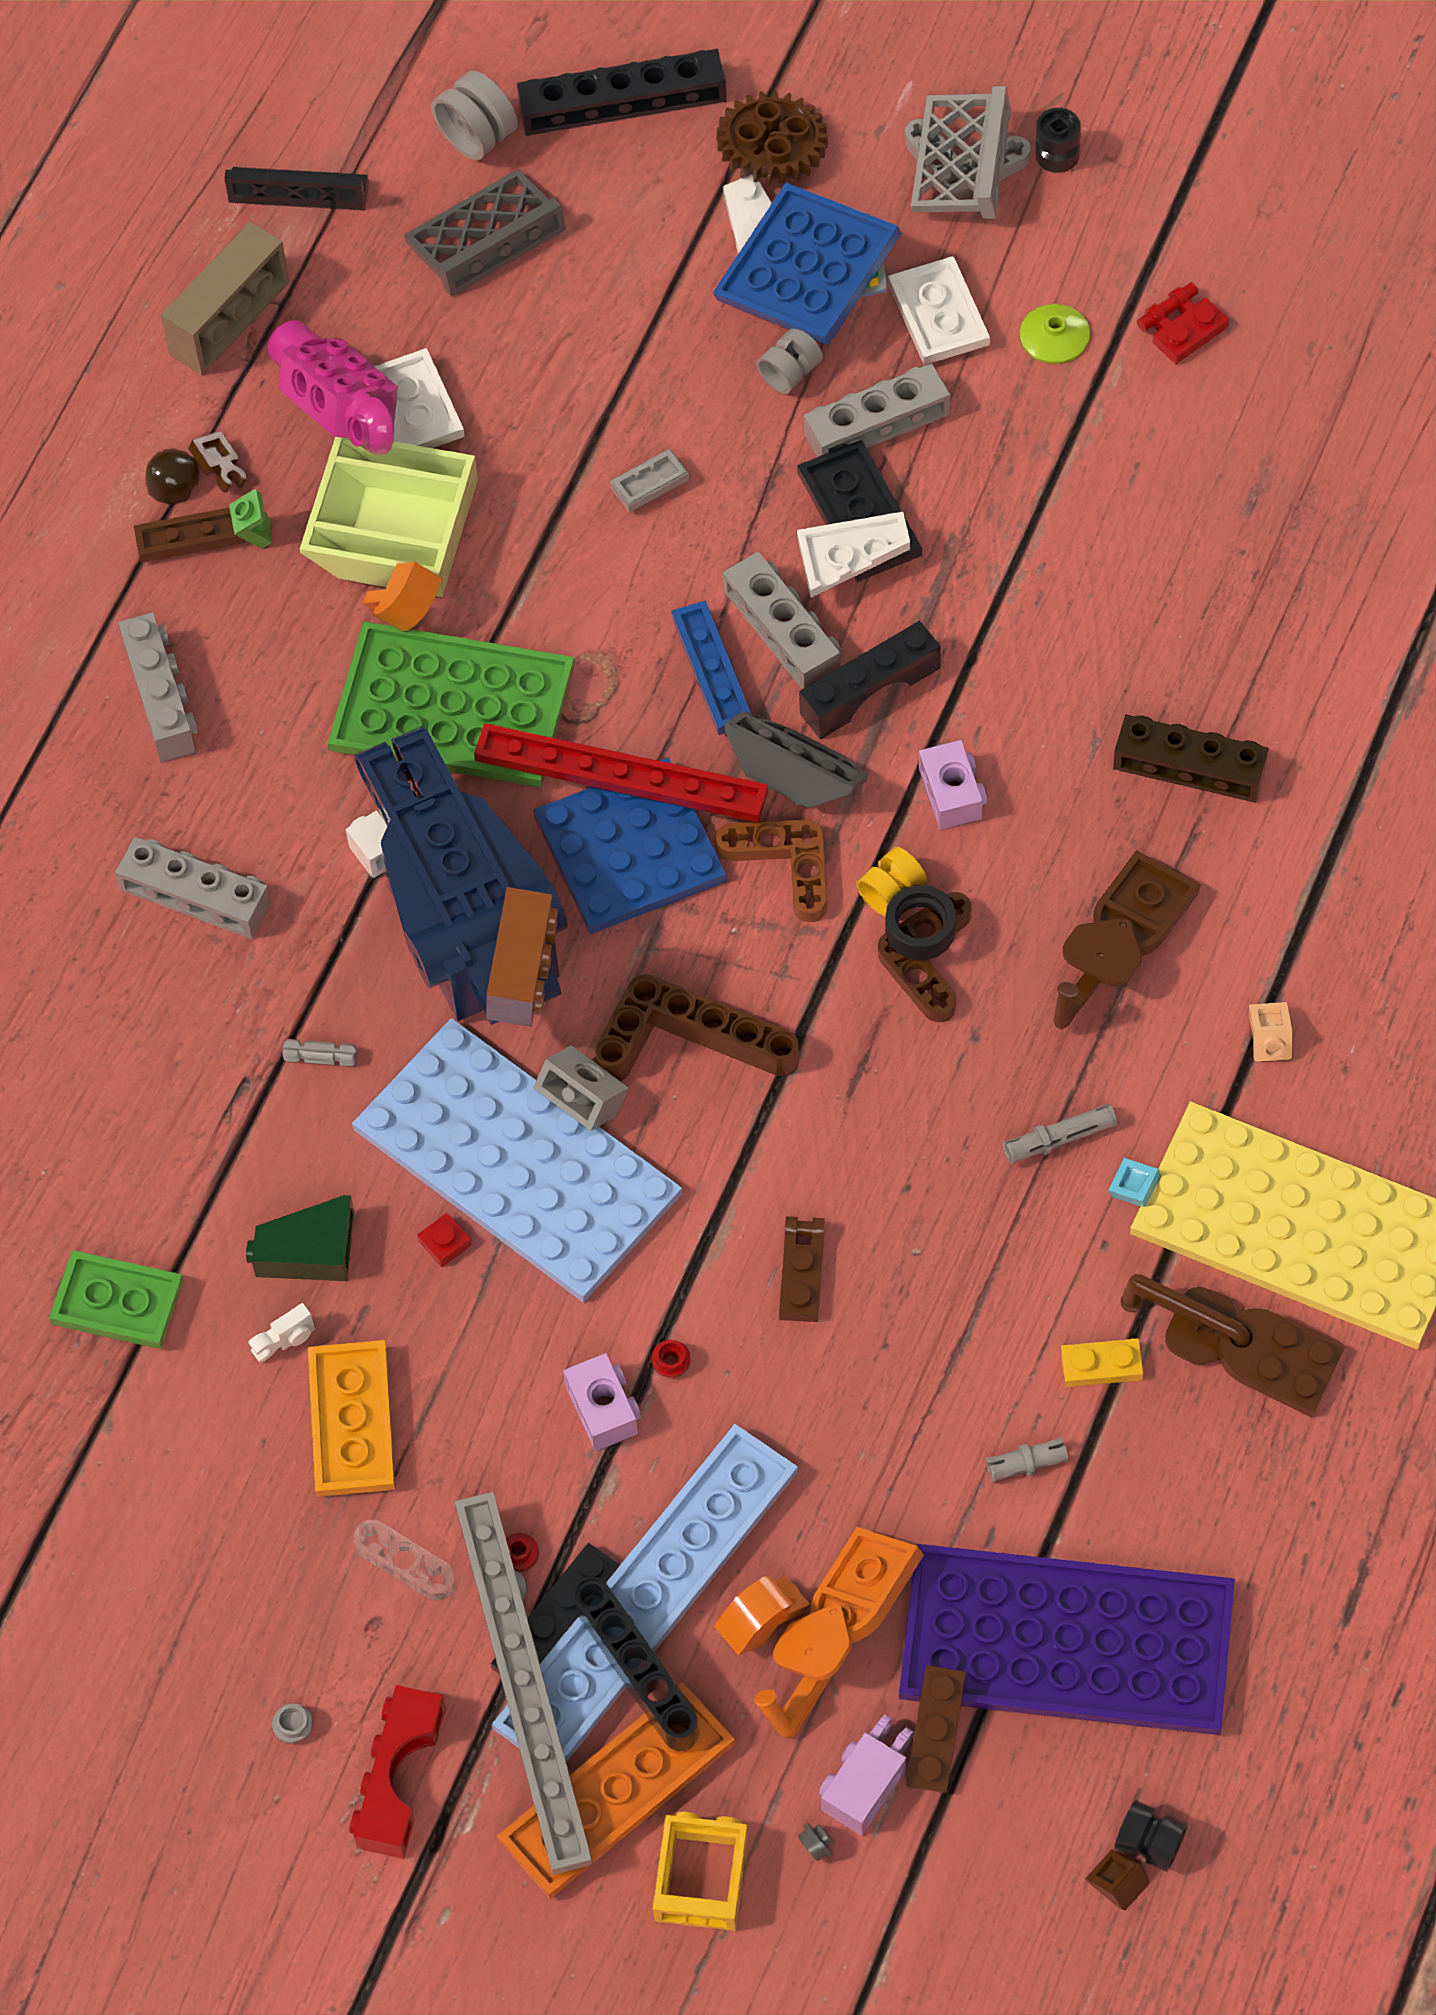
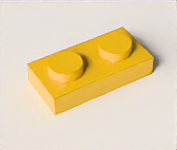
M1139 1339L1061 1345L1065 1387L1143 1380Z

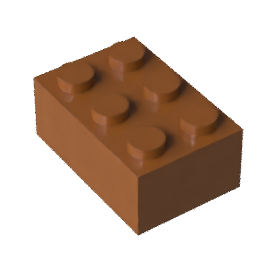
M510 887L506 888L487 990L486 1019L532 1027L534 1014L541 1016L545 996V981L540 979L548 980L551 964V944L555 942L558 925V909L552 908V894Z

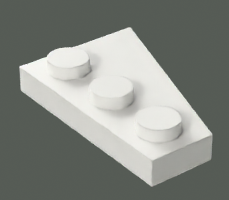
M903 512L797 530L798 544L811 598L910 550V539Z

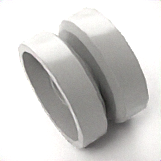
M475 70L466 72L455 82L453 89L444 90L431 103L432 115L445 138L455 149L472 160H481L494 149L496 142H503L518 127L517 116L505 94L492 80Z

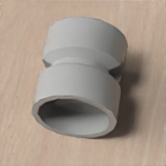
M794 328L789 329L776 342V346H771L756 361V365L760 375L770 387L782 394H788L801 382L803 375H808L823 360V354L816 341L809 334Z

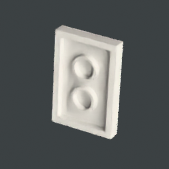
M954 256L888 276L889 288L923 365L990 345V336Z
M427 348L374 366L398 386L393 441L434 448L465 437L463 426Z

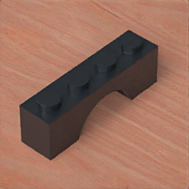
M919 620L800 690V715L821 740L851 722L853 715L860 705L881 688L896 682H905L912 686L939 670L941 646Z

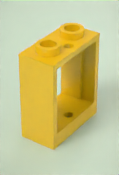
M678 1812L676 1816L666 1815L653 1903L654 1922L736 1931L748 1842L747 1824H742L740 1820L727 1816L717 1817L716 1820L700 1819L699 1815L691 1812ZM676 1839L735 1845L727 1902L669 1895Z

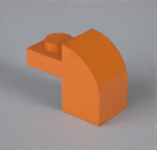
M417 562L398 563L394 568L386 589L367 591L362 604L373 610L372 615L404 632L414 627L425 616L435 599L443 579Z
M767 1575L741 1592L726 1608L714 1625V1628L739 1656L764 1646L779 1624L802 1616L811 1604L800 1593L797 1586L791 1583L786 1576L772 1580Z

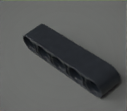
M597 1577L582 1579L574 1589V1602L579 1619L665 1744L675 1751L691 1749L699 1738L698 1721L695 1711L608 1585ZM591 1595L602 1598V1601L595 1606H587L583 1603L584 1599ZM611 1627H620L624 1630L623 1634L616 1638H610L604 1634ZM634 1658H640L646 1662L640 1669H630L626 1666L627 1662ZM654 1690H663L668 1693V1696L661 1701H653L648 1698V1695ZM676 1722H686L690 1725V1728L684 1733H674L670 1730V1727Z

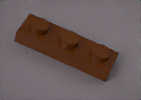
M230 508L133 525L140 562L246 543V540L234 534Z
M926 1665L907 1787L947 1794L966 1672Z

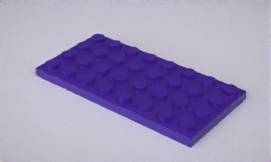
M916 1545L924 1556L913 1572L899 1699L920 1702L925 1667L928 1665L966 1672L961 1706L1221 1735L1235 1578L934 1545Z

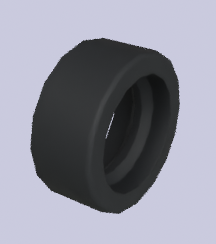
M916 885L904 888L893 896L886 909L885 932L889 944L897 953L909 959L927 960L938 957L949 949L955 939L956 911L953 902L944 892L932 886ZM912 908H930L941 915L943 926L941 931L934 936L924 939L913 938L900 930L899 917Z

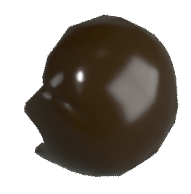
M175 448L164 449L156 453L146 467L145 484L148 494L156 501L167 504L188 500L194 486L199 484L200 473L197 461L186 451Z

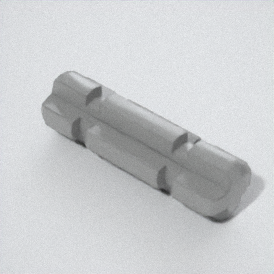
M287 1039L283 1045V1058L289 1062H299L300 1059H304V1063L334 1065L335 1061H337L342 1066H353L357 1060L356 1045L341 1043L340 1046H336L335 1042L306 1040L305 1044H300V1040Z

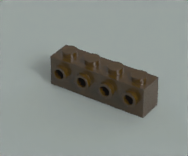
M1125 714L1114 751L1113 769L1256 803L1267 767L1269 747L1261 746L1254 741H1239L1226 738L1216 732L1204 733L1192 730L1182 724L1170 725L1157 722L1143 715L1132 716Z

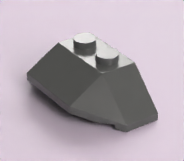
M741 711L725 724L724 730L745 775L759 783L768 784L769 790H774L788 797L796 805L808 808L851 794L867 781L869 774L862 771L851 759L784 725L764 718H754L751 713Z

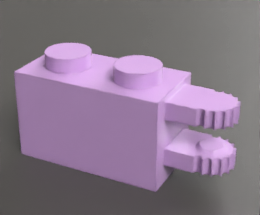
M886 1714L881 1717L870 1734L865 1732L858 1743L852 1741L848 1745L841 1758V1762L844 1763L836 1775L830 1773L819 1790L821 1795V1811L863 1836L905 1774L906 1757L902 1754L914 1736V1732L906 1727L898 1734L891 1748L883 1744L881 1741L889 1732L893 1721Z

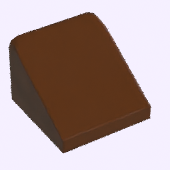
M1113 1849L1108 1852L1085 1878L1090 1885L1124 1911L1149 1884V1880L1139 1864Z

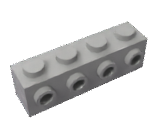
M153 612L118 622L160 762L196 753L192 735L197 734L198 731L192 712L185 714L182 706L188 704L183 683L175 684L173 676L179 674L174 654L166 655L164 646L170 645L164 624L157 626Z
M134 836L115 871L121 891L253 939L272 904L268 886L254 876L243 877L232 873L229 868L221 864L210 865L202 862L189 852L181 851L178 853L172 851L153 839L145 841Z

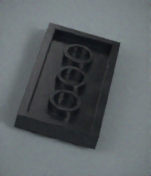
M862 440L797 465V473L826 525L902 512ZM906 518L910 550L855 576L857 582L922 556V547Z

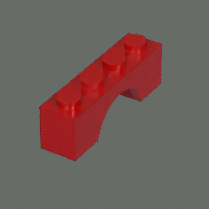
M396 1685L393 1697H386L381 1719L386 1721L382 1735H375L371 1749V1758L375 1759L371 1773L365 1772L361 1783L360 1795L364 1796L361 1810H354L350 1822L349 1833L354 1834L353 1837L357 1849L401 1859L405 1858L415 1821L412 1809L394 1793L393 1779L398 1766L408 1755L422 1748L436 1746L446 1710L443 1695Z

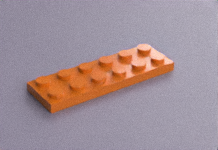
M683 1682L678 1685V1688L695 1711L698 1721L699 1738L691 1749L686 1751L670 1749L644 1713L569 1775L592 1864L735 1745V1739ZM676 1722L670 1727V1730L674 1733H684L690 1728V1725L686 1722ZM534 1805L497 1835L499 1843L549 1899H552L591 1866L556 1875L552 1874Z

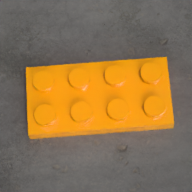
M385 1340L308 1347L314 1476L317 1497L395 1490L387 1347Z

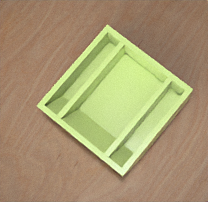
M335 437L300 546V553L338 579L387 587L396 564L417 562L443 579L436 594L437 597H443L478 481L475 456L393 441L392 448L388 454L380 456L363 449L362 446H354L349 438Z

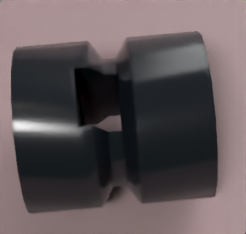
M1061 107L1046 110L1039 116L1036 123L1035 154L1036 161L1046 171L1063 173L1071 170L1078 163L1080 158L1081 121L1077 114Z
M1134 1800L1121 1825L1114 1848L1133 1857L1143 1854L1145 1855L1146 1863L1168 1872L1181 1847L1188 1823L1169 1814L1160 1818L1156 1808Z

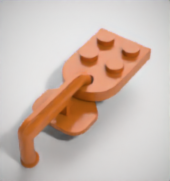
M856 1527L814 1594L810 1615L790 1623L774 1648L773 1657L776 1663L783 1669L803 1675V1678L783 1710L777 1703L778 1696L774 1690H762L754 1697L755 1705L760 1707L765 1718L783 1738H792L796 1735L829 1680L839 1670L848 1656L852 1643L869 1636L883 1622L924 1556L918 1546Z

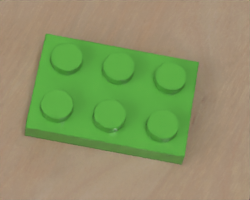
M72 1250L49 1320L51 1325L162 1349L184 1279L182 1274Z

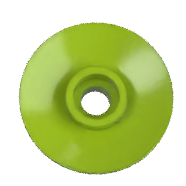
M1061 304L1043 305L1032 310L1024 318L1020 327V341L1024 350L1034 359L1048 364H1062L1076 359L1085 351L1090 339L1089 325L1084 316L1074 308Z

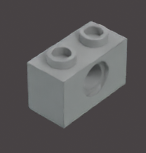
M572 1045L546 1058L533 1087L590 1131L617 1116L629 1089Z

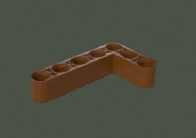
M647 974L638 975L628 984L595 1048L596 1064L619 1081L624 1080L629 1075L654 1027L773 1075L788 1076L798 1068L799 1064L798 1040L789 1030ZM643 995H649L653 997L648 1001H642L638 999ZM676 1009H685L687 1011L680 1015L672 1013ZM712 1022L721 1024L717 1028L706 1027L707 1024ZM629 1025L637 1027L629 1032L622 1030L623 1027ZM744 1036H752L756 1038L751 1042H743L740 1040V1038ZM778 1050H787L790 1052L785 1056H778L774 1054V1052ZM610 1056H617L621 1058L616 1062L605 1061V1059Z

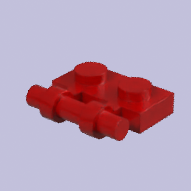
M1192 282L1183 288L1177 287L1169 293V298L1159 305H1151L1145 310V315L1137 320L1138 327L1144 332L1152 326L1158 330L1153 334L1152 343L1175 365L1224 331L1229 325V318L1206 297L1197 304L1190 300L1199 293L1197 287ZM1176 309L1182 313L1173 321L1166 317Z

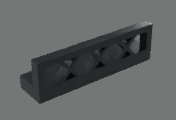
M232 167V170H225L224 176L229 203L365 211L369 186L367 174Z

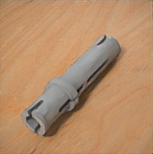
M1107 1103L1046 1127L1042 1125L1036 1126L1032 1132L1003 1142L1004 1153L1011 1165L1040 1153L1044 1156L1052 1153V1149L1117 1126V1118L1112 1106Z

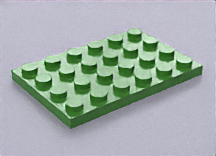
M363 621L328 740L329 751L354 755L386 742L388 746L390 745L396 761L399 762L391 739L423 726L425 730H428L449 772L542 788L545 776L477 762L474 758V752L484 723L555 738L575 666L574 657L413 629L402 632L394 626Z

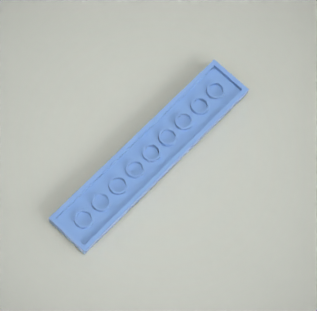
M736 1424L732 1426L606 1582L653 1652L658 1649L798 1474V1467ZM595 1596L588 1606L598 1605L602 1598ZM579 1617L540 1664L565 1762L570 1759L626 1689L625 1684ZM611 1627L604 1634L610 1638H616L623 1634L624 1630L620 1627ZM634 1658L629 1660L626 1666L630 1669H640L646 1662L643 1659ZM507 1705L492 1723V1728L519 1748Z

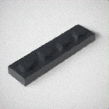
M587 1543L527 1618L539 1665L578 1618L574 1602V1589L577 1583L587 1577H597L606 1583L620 1566L619 1563L590 1543ZM596 1595L587 1597L583 1603L588 1606ZM494 1658L491 1662V1668L500 1674L496 1658Z

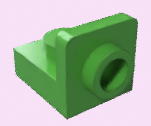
M254 489L229 504L235 535L261 549L273 543L270 531L271 521L264 511L262 496L259 491Z

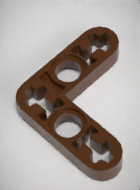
M950 892L946 895L953 902L954 908H961V915L958 916L956 914V932H958L970 922L971 902L963 893ZM923 908L900 923L899 927L904 934L913 938L924 939L928 937L918 936L914 929L922 923L930 924L935 929L934 934L931 935L934 936L942 929L940 921L942 917L938 912L930 908ZM886 933L883 934L878 942V958L882 965L925 1017L934 1022L949 1020L956 1010V996L951 987L928 960L909 959L894 951L888 953V946L890 944ZM919 969L926 973L927 979L922 983L915 984L911 983L906 978V975L911 970ZM931 988L932 994L938 1001L946 1000L945 1008H941L939 1005L932 1007V995L928 992Z

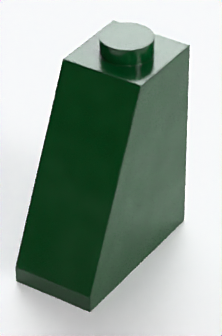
M343 1195L255 1226L254 1240H248L246 1248L247 1263H252L255 1276L262 1278L347 1281L355 1214L351 1196Z

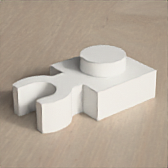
M301 1303L272 1322L270 1330L254 1336L249 1341L252 1347L251 1352L258 1362L261 1363L271 1357L279 1348L284 1351L291 1345L298 1346L305 1342L311 1335V1332L315 1330L311 1313L305 1305Z

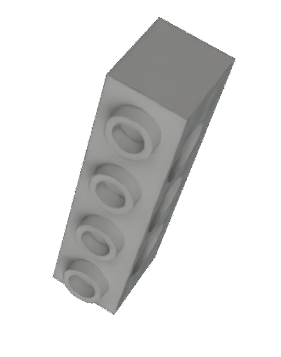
M932 363L923 367H914L901 376L891 380H882L869 389L859 393H850L837 402L812 409L804 415V435L817 457L862 440L865 447L869 448L950 415V393Z
M756 552L722 572L724 593L801 689L840 668L842 650L838 642L832 636L827 637L821 630L822 627L817 616L812 611L807 612L801 605V599L792 586L787 587L784 584L778 568L772 561L767 562L759 552ZM762 593L770 594L768 596H759ZM783 618L790 619L789 621L785 622L779 621ZM810 644V646L808 647H801L799 645Z

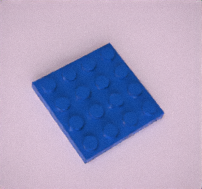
M785 183L713 291V295L720 302L784 328L801 330L809 334L814 340L829 345L902 232L895 224Z
M670 758L661 760L662 762L671 763ZM590 787L533 809L534 817L590 935L727 882L726 873L693 808Z

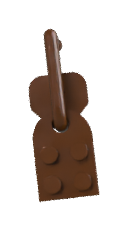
M1136 850L1097 902L1092 923L1076 926L1064 942L1062 950L1064 959L1071 966L1083 971L1084 974L1076 985L1070 982H1063L1058 985V997L1054 1014L1055 1026L1061 1030L1068 1027L1101 982L1111 986H1119L1128 982L1140 966L1141 956L1153 952L1162 944L1199 894L1201 884Z
M1134 1274L1130 1277L1120 1301L1122 1308L1127 1312L1138 1311L1143 1306V1298L1175 1313L1165 1333L1166 1346L1174 1355L1195 1365H1204L1220 1360L1225 1371L1236 1381L1311 1418L1345 1348L1269 1310L1254 1308L1236 1314L1228 1298L1205 1287H1193L1183 1295L1142 1274Z

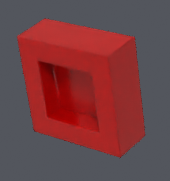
M445 1213L417 1234L418 1242L441 1268L472 1245L469 1236L448 1213Z

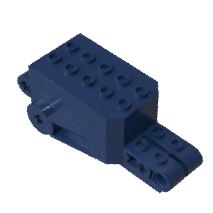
M420 726L391 739L399 762L396 761L390 745L388 746L386 742L354 754V759L358 771L387 826L380 843L389 890L395 899L408 949L427 987L440 986L457 1021H460L481 1011L486 1016L487 990L507 887L552 894V908L558 909L556 933L567 929L568 923L557 893L543 870L483 798L459 791L428 730ZM555 942L551 944V964L548 980L540 979L545 981L544 1002L561 995V988L557 980L560 976ZM488 1020L491 1025L500 1022V1021Z

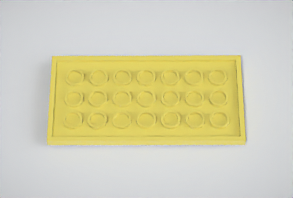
M1190 1101L1158 1168L1161 1174L1159 1182L1146 1206H1140L1130 1228V1234L1418 1350L1436 1310V1198Z

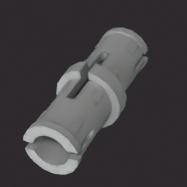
M1062 1437L1030 1447L1027 1444L1019 1445L1018 1450L985 1458L992 1483L1025 1473L1027 1476L1033 1475L1036 1469L1068 1462L1065 1445L1062 1446L1064 1444Z

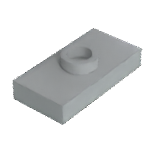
M668 449L611 480L610 488L630 513L689 480V473L672 450Z

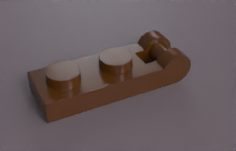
M786 1216L779 1320L818 1322L825 1218H813V1221H798V1217ZM797 1236L812 1237L811 1245L797 1244Z

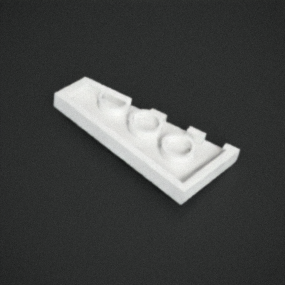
M753 174L723 186V195L738 253L772 204L759 181L753 182Z

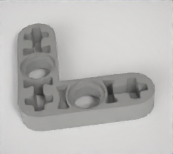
M923 119L912 120L905 127V145L916 160H918ZM940 132L930 139V143L936 148L946 141ZM1021 136L1007 137L1001 180L1028 166L1030 162V144L1025 138ZM952 148L943 154L950 161L958 157ZM970 158L958 168L967 175V172L974 170L978 164ZM930 163L926 166L925 170L934 175L945 165ZM952 172L939 183L948 189L955 184H951V181L955 180V182H958L960 179ZM966 186L954 196L958 200H964L972 196L974 192Z

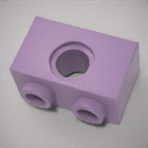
M962 740L919 750V771L939 830L982 820V805L987 804V796L982 782L976 784L973 775L977 773L975 760L972 752H965ZM950 782H958V783H960L961 785H959V786H950V785H948V783H950Z
M605 1353L563 1370L565 1387L595 1452L638 1434L636 1420L641 1418V1414L634 1397L626 1398L622 1387L626 1385V1381L618 1363L611 1365ZM603 1396L613 1399L610 1404L604 1406L595 1403L598 1398Z

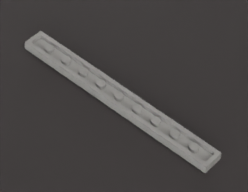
M489 1492L455 1501L552 1874L556 1875L592 1865L591 1855L494 1493Z

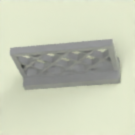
M992 86L991 94L927 95L911 200L912 212H981L982 219H996L1011 113V104L1006 86ZM974 106H986L985 112L975 119L966 113ZM935 107H950L953 110L941 120L934 115ZM961 117L967 125L957 133L952 132L947 126ZM942 131L949 139L936 148L930 143V139ZM973 131H976L982 137L978 142L969 147L962 140ZM957 145L964 152L950 161L943 154ZM972 158L978 166L965 175L958 167ZM938 159L945 166L934 175H931L925 170L926 166ZM953 172L960 180L946 189L939 182ZM966 186L974 192L973 200H958L954 196ZM932 187L941 193L934 200H921L922 194Z

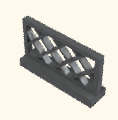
M517 169L406 233L404 238L412 250L442 280L443 287L449 295L453 296L566 230L561 205L554 198L549 200ZM517 183L523 188L521 194H505L507 189ZM483 203H495L493 211L477 210V207ZM502 203L518 204L516 212L500 211ZM526 204L540 205L530 212H524ZM455 219L466 220L464 228L448 227V224ZM473 220L489 221L487 229L471 227ZM497 221L511 222L500 229H495ZM426 236H437L435 244H421L419 240ZM445 237H461L459 245H442ZM468 238H483L471 246H466ZM439 254L454 255L442 263L438 262Z

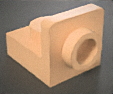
M1287 1002L1249 1005L1254 1060L1261 1062L1291 1059L1292 1026Z

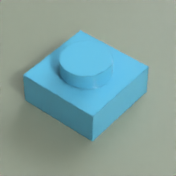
M1124 1158L1108 1191L1113 1198L1145 1207L1159 1182L1161 1174L1157 1168Z

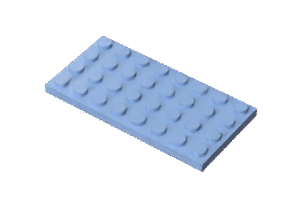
M451 1018L353 1121V1130L584 1303L681 1197L682 1187L602 1128L597 1127L592 1131L587 1129L533 1088L536 1083L534 1078Z

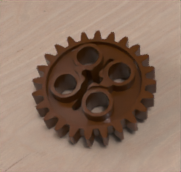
M760 91L759 99L755 100L748 94L746 95L745 104L735 100L734 109H725V117L719 118V127H717V150L722 152L723 162L730 161L731 171L741 168L740 177L743 178L751 173L755 183L761 177H766L768 185L772 183L773 178H778L781 184H785L786 176H790L793 180L798 181L799 172L810 175L811 166L818 168L820 158H825L828 144L827 124L822 123V114H814V105L803 107V98L793 102L791 101V93H788L782 99L779 98L777 91L772 93L771 98H767L763 91Z

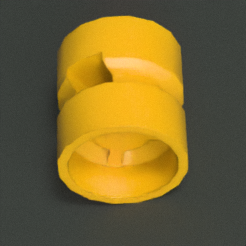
M894 847L878 861V867H872L856 881V887L864 901L873 910L882 916H886L887 906L894 895L904 888L924 885L927 882V877L920 864L912 855L900 847Z

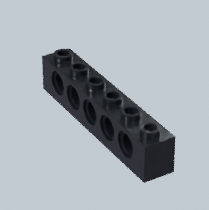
M718 49L699 50L694 53L665 56L641 62L635 61L606 68L599 67L589 71L565 73L560 76L530 79L517 83L518 101L525 136L727 102L726 81Z

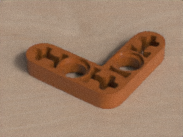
M812 820L745 822L726 824L719 829L716 835V847L719 855L726 860L746 861L791 858L793 909L795 915L804 922H815L825 915L827 898L823 831L818 823ZM769 833L775 834L780 838V842L773 847H765L759 840L763 835ZM786 834H791V845H786ZM803 834H810L811 843H803ZM753 835L754 847H749L748 836ZM730 837H736V847H729ZM812 864L818 868L819 872L813 877L806 878L798 873V869L802 865ZM813 889L814 908L809 909L806 908L805 904L806 890Z

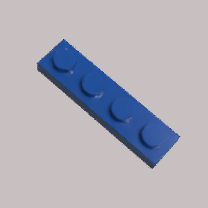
M705 600L672 610L671 613L672 620L718 735L726 733L724 728L729 720L741 711L751 712Z

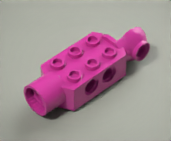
M297 320L288 321L280 325L272 334L268 344V353L271 360L281 368L279 390L332 436L349 438L354 446H362L363 449L375 455L382 456L388 454L394 440L398 386L345 341L321 338L306 324Z

